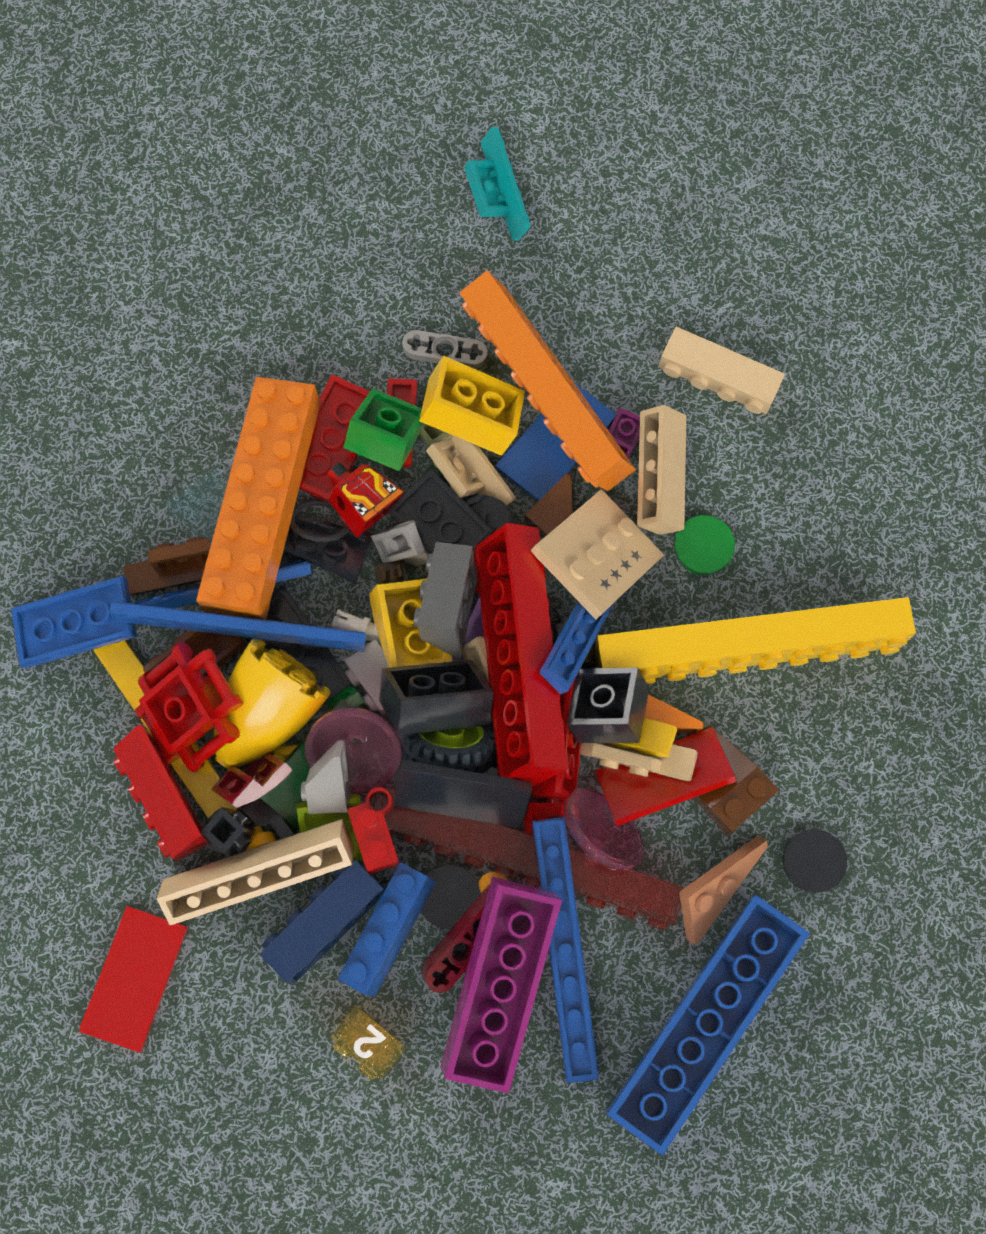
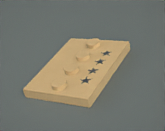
M602 489L531 550L538 560L595 619L602 615L664 556Z

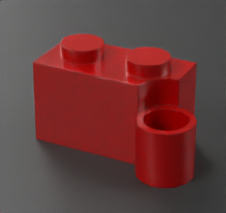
M381 787L370 790L366 797V803L347 809L366 870L370 875L397 866L400 863L384 816L391 811L393 800L389 791ZM377 794H383L389 800L388 805L381 810L371 807V800Z

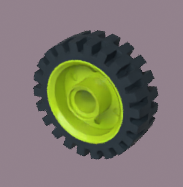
M490 720V725H482L475 728L447 729L443 732L437 730L420 732L414 735L402 734L401 753L403 754V759L483 774V771H487L491 764H493L496 751L493 723Z

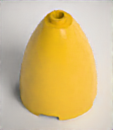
M260 639L251 640L228 679V684L233 693L239 695L244 703L227 716L228 720L239 729L240 737L231 744H225L215 753L217 755L215 757L216 761L228 769L232 765L236 768L247 765L262 758L267 752L271 753L287 742L315 715L330 695L329 688L325 686L320 688L316 684L317 675L304 667V664L298 662L294 657L281 649L277 651L264 648L266 643ZM216 728L214 729V737L218 734Z

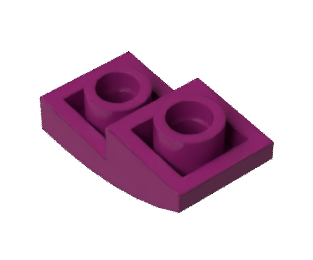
M619 408L609 432L628 459L640 437V416Z

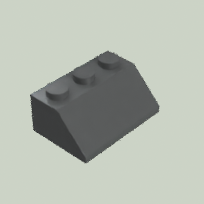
M436 542L433 554L429 553L427 557L426 571L429 574L427 581L423 580L421 583L420 599L423 600L421 608H416L414 627H418L421 640L455 658H462L478 581L473 546Z

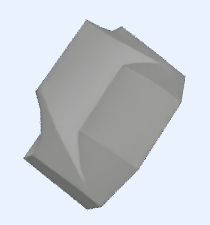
M415 520L397 524L371 536L383 563L404 559L406 563L419 566L427 562L428 553L418 534Z

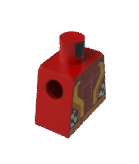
M339 462L327 474L336 484L329 501L357 538L388 514L387 510L404 493L399 487L367 464H362L350 473Z

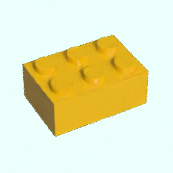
M443 355L429 377L419 421L502 456L517 436L525 391Z

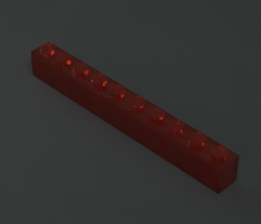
M384 785L381 786V788L389 791L393 800L391 811L384 815L391 837L394 832L405 836L404 842L422 848L423 843L435 846V853L452 858L453 853L466 857L465 863L478 868H482L483 864L496 867L495 873L512 879L514 874L526 878V884L541 889L534 836L498 824L394 807L396 789ZM378 794L374 809L381 810L388 805V797ZM569 848L575 895L587 898V905L604 910L605 905L616 908L617 915L630 920H635L636 915L648 919V926L665 931L666 926H675L681 908L679 892L685 887Z

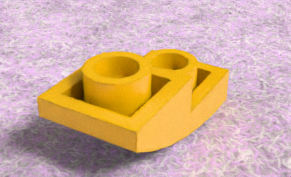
M644 718L640 743L604 744L612 748L635 749L640 755L669 757L677 728L667 723Z

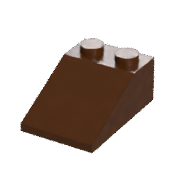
M714 729L735 774L736 782L693 799L724 834L728 836L779 790L758 766Z

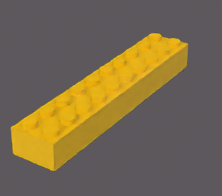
M909 597L598 635L595 642L596 668L638 667L647 684H652L656 682L655 678L667 677L668 681H679L685 679L686 674L698 673V677H710L716 675L717 670L728 669L730 674L747 671L749 666L759 665L760 670L773 669L778 667V663L789 662L790 666L807 664L808 659L820 658V662H831L838 660V655L850 654L851 658H862L868 656L869 651L880 650L882 655L899 652V648L906 645L907 641L916 634L910 600Z

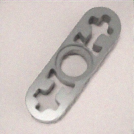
M412 330L404 336L402 341L405 355L413 360L439 363L443 356L437 353L438 346L449 344L453 348V353L446 356L474 369L481 368L487 361V348L485 344L475 339ZM415 339L420 340V345H422L418 347L417 351L412 350L410 345L414 343ZM429 341H433L432 354L428 353ZM458 346H462V352H464L461 353V359L457 358ZM472 349H477L478 354L482 356H477L476 360H471L470 355L467 353H471Z

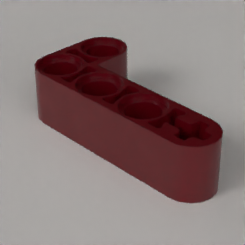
M490 884L424 960L421 966V974L432 991L437 993L448 991L467 970L477 930L473 929V925L482 916ZM466 943L464 952L459 955L452 954V949L456 944ZM445 957H447L449 961L452 963L451 966L448 964L447 961H444ZM435 971H438L440 973L443 972V975L440 978L436 975L433 976L432 974Z

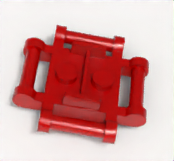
M179 642L172 648V653L151 672H145L138 678V684L144 696L139 699L140 705L135 709L138 718L143 719L162 751L161 758L165 764H170L181 757L188 770L198 772L204 767L205 761L225 744H231L240 737L239 729L228 720L227 716L244 703L240 696L235 695L215 662L216 656L212 649L204 650L192 658L193 652L189 645ZM203 667L207 672L208 676L203 677V675L201 674L200 670ZM215 727L218 734L196 752L192 745Z

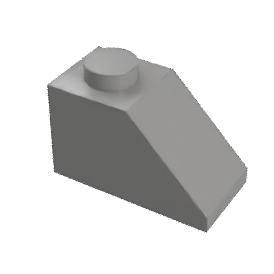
M338 740L310 768L306 782L301 784L302 801H307L309 814L347 813L351 790L344 740Z

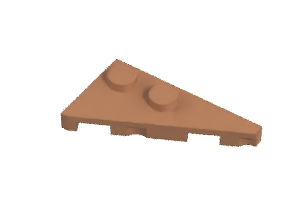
M756 836L679 892L686 939L695 945L701 941L767 849V840Z

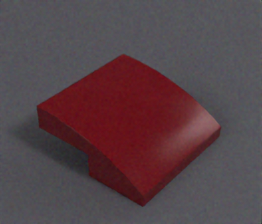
M267 752L262 758L249 763L243 771L232 765L211 790L237 808L257 800L283 781L292 769L285 762Z

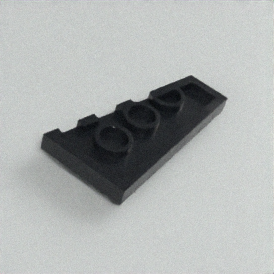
M299 514L295 515V523L300 529L317 536L336 534L344 527ZM289 527L284 550L356 584L372 545L373 539L371 536L373 534L364 532L357 538L349 529L348 533L338 540L314 542L302 538Z

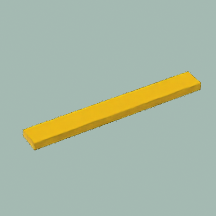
M126 640L93 649L135 711L140 705L139 699L144 696L138 684V678L144 673V666ZM141 719L147 730L150 732L144 720ZM196 742L192 745L196 752L200 749ZM181 757L171 763L208 819L215 811L222 807L237 809L211 790L221 777L208 759L205 761L204 767L198 772L188 770Z

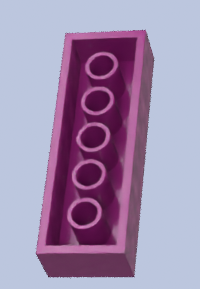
M492 877L440 1065L445 1079L504 1093L510 1092L562 902L555 892Z

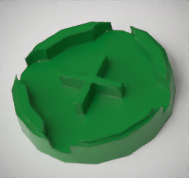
M699 515L688 519L684 523V530L678 531L674 539V552L680 564L686 570L696 575L708 576L724 569L729 564L735 550V540L731 529L714 516Z

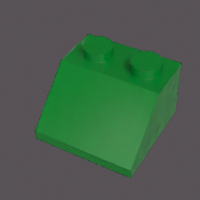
M372 388L350 420L344 448L357 455L381 463L386 467L400 471L409 457L423 425V422L419 421L422 408Z

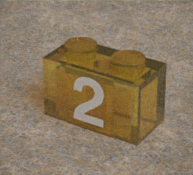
M356 1005L330 1036L335 1041L332 1047L344 1058L348 1059L352 1055L361 1063L358 1069L372 1081L376 1076L382 1080L407 1049V1047Z

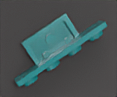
M491 127L481 140L486 160H468L464 169L479 216L505 217L512 241H519L529 230L530 219L526 213L521 198V191L517 186L513 167L509 161L499 128Z

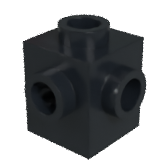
M222 807L209 817L207 825L201 833L209 839L207 843L217 853L221 855L223 853L236 854L237 852L242 853L249 847L253 841L251 836L256 829L249 824L252 819L241 809L237 808L234 810ZM232 827H234L236 830L231 835L230 830Z

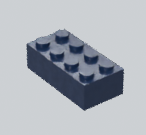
M356 860L352 865L338 869L333 874L336 880L327 888L324 885L319 887L309 898L312 903L304 911L300 908L297 909L286 920L289 926L280 934L277 932L271 934L261 945L264 950L259 955L287 984L293 986L381 899L384 889Z

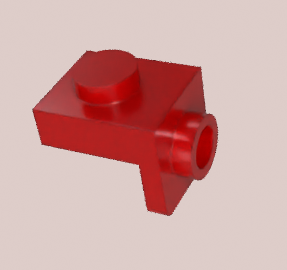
M547 798L546 803L528 802V811L524 818L525 833L534 837L532 821L565 817V821L576 822L577 809L565 805L566 800L559 798Z

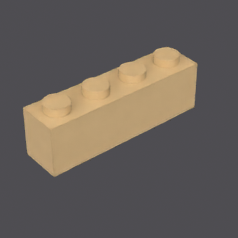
M675 327L659 363V367L668 376L673 378L683 377L689 380L695 388L701 390L708 388L717 392L721 399L728 402L734 400L745 405L748 411L756 414L761 412L768 413L785 376L780 371L679 327Z
M665 405L640 411L637 526L656 534H667L684 530L686 415Z

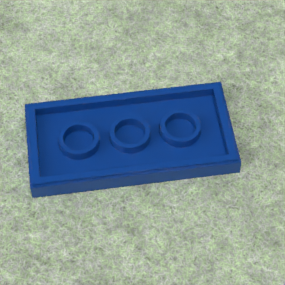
M576 384L608 429L613 423L616 414ZM542 413L495 466L497 471L537 502L566 473L569 474L577 465L574 458L570 459L562 449L560 444L564 441L557 434L554 435L545 425L543 420L547 417Z
M119 576L11 608L20 667L29 668L136 638L135 624L113 621L109 613L111 602L113 601L131 603L127 578Z

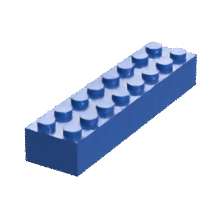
M757 895L750 897L604 1114L663 1156L810 933Z

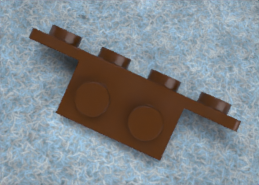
M192 537L183 544H159L154 550L148 551V561L125 565L123 569L124 575L128 580L130 595L201 581L211 547L210 539Z
M189 630L186 634L178 636L163 653L152 657L148 665L143 668L144 673L151 672L172 653V648L179 642L189 645L193 652L192 658L204 650L212 649L216 656L215 662L219 668L243 649L245 644L238 636ZM203 667L200 670L201 674L203 675V677L208 676L207 672Z

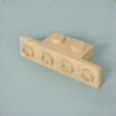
M452 436L449 440L432 443L426 450L433 460L435 467L441 471L449 482L451 489L460 498L478 493L479 495L493 496L503 501L507 507L515 500V495L479 446Z
M582 743L581 755L600 759L599 765L618 770V766L621 764L629 766V772L636 775L648 777V773L653 772L684 781H691L698 752L694 749L672 745L669 757L640 755L635 749L612 748L604 743Z

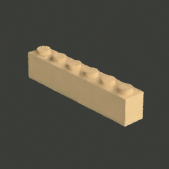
M343 819L163 879L157 901L169 925H173L350 866L353 861L354 844Z

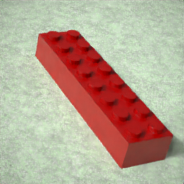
M506 523L475 546L488 679L489 686L494 692L492 717L499 777L528 781L532 783L533 787L568 769V753L565 748L560 693L539 673L553 648V631L550 624L549 600L547 599L545 583L546 572L543 564L531 552L534 546L540 542L539 528Z

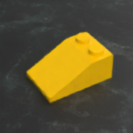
M427 579L376 585L369 593L374 624L389 668L452 661L451 655L421 640L418 627H414L416 608H421L423 600L420 599L421 583L423 580L427 581Z

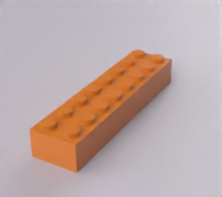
M487 270L460 291V295L465 300L462 304L463 308L472 319L475 318L480 324L478 327L479 331L488 342L491 341L496 347L494 352L504 365L507 364L513 372L510 374L521 388L524 387L530 394L527 396V399L531 405L547 417L543 421L548 429L564 441L560 445L570 459L574 458L581 465L577 469L587 483L591 482L595 488L600 486L608 492L636 471V468L508 289Z
M262 377L255 378L196 599L204 613L266 620L321 403L314 384Z

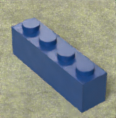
M401 862L399 863L338 977L339 981L364 995L371 997L377 995L436 884L435 880Z

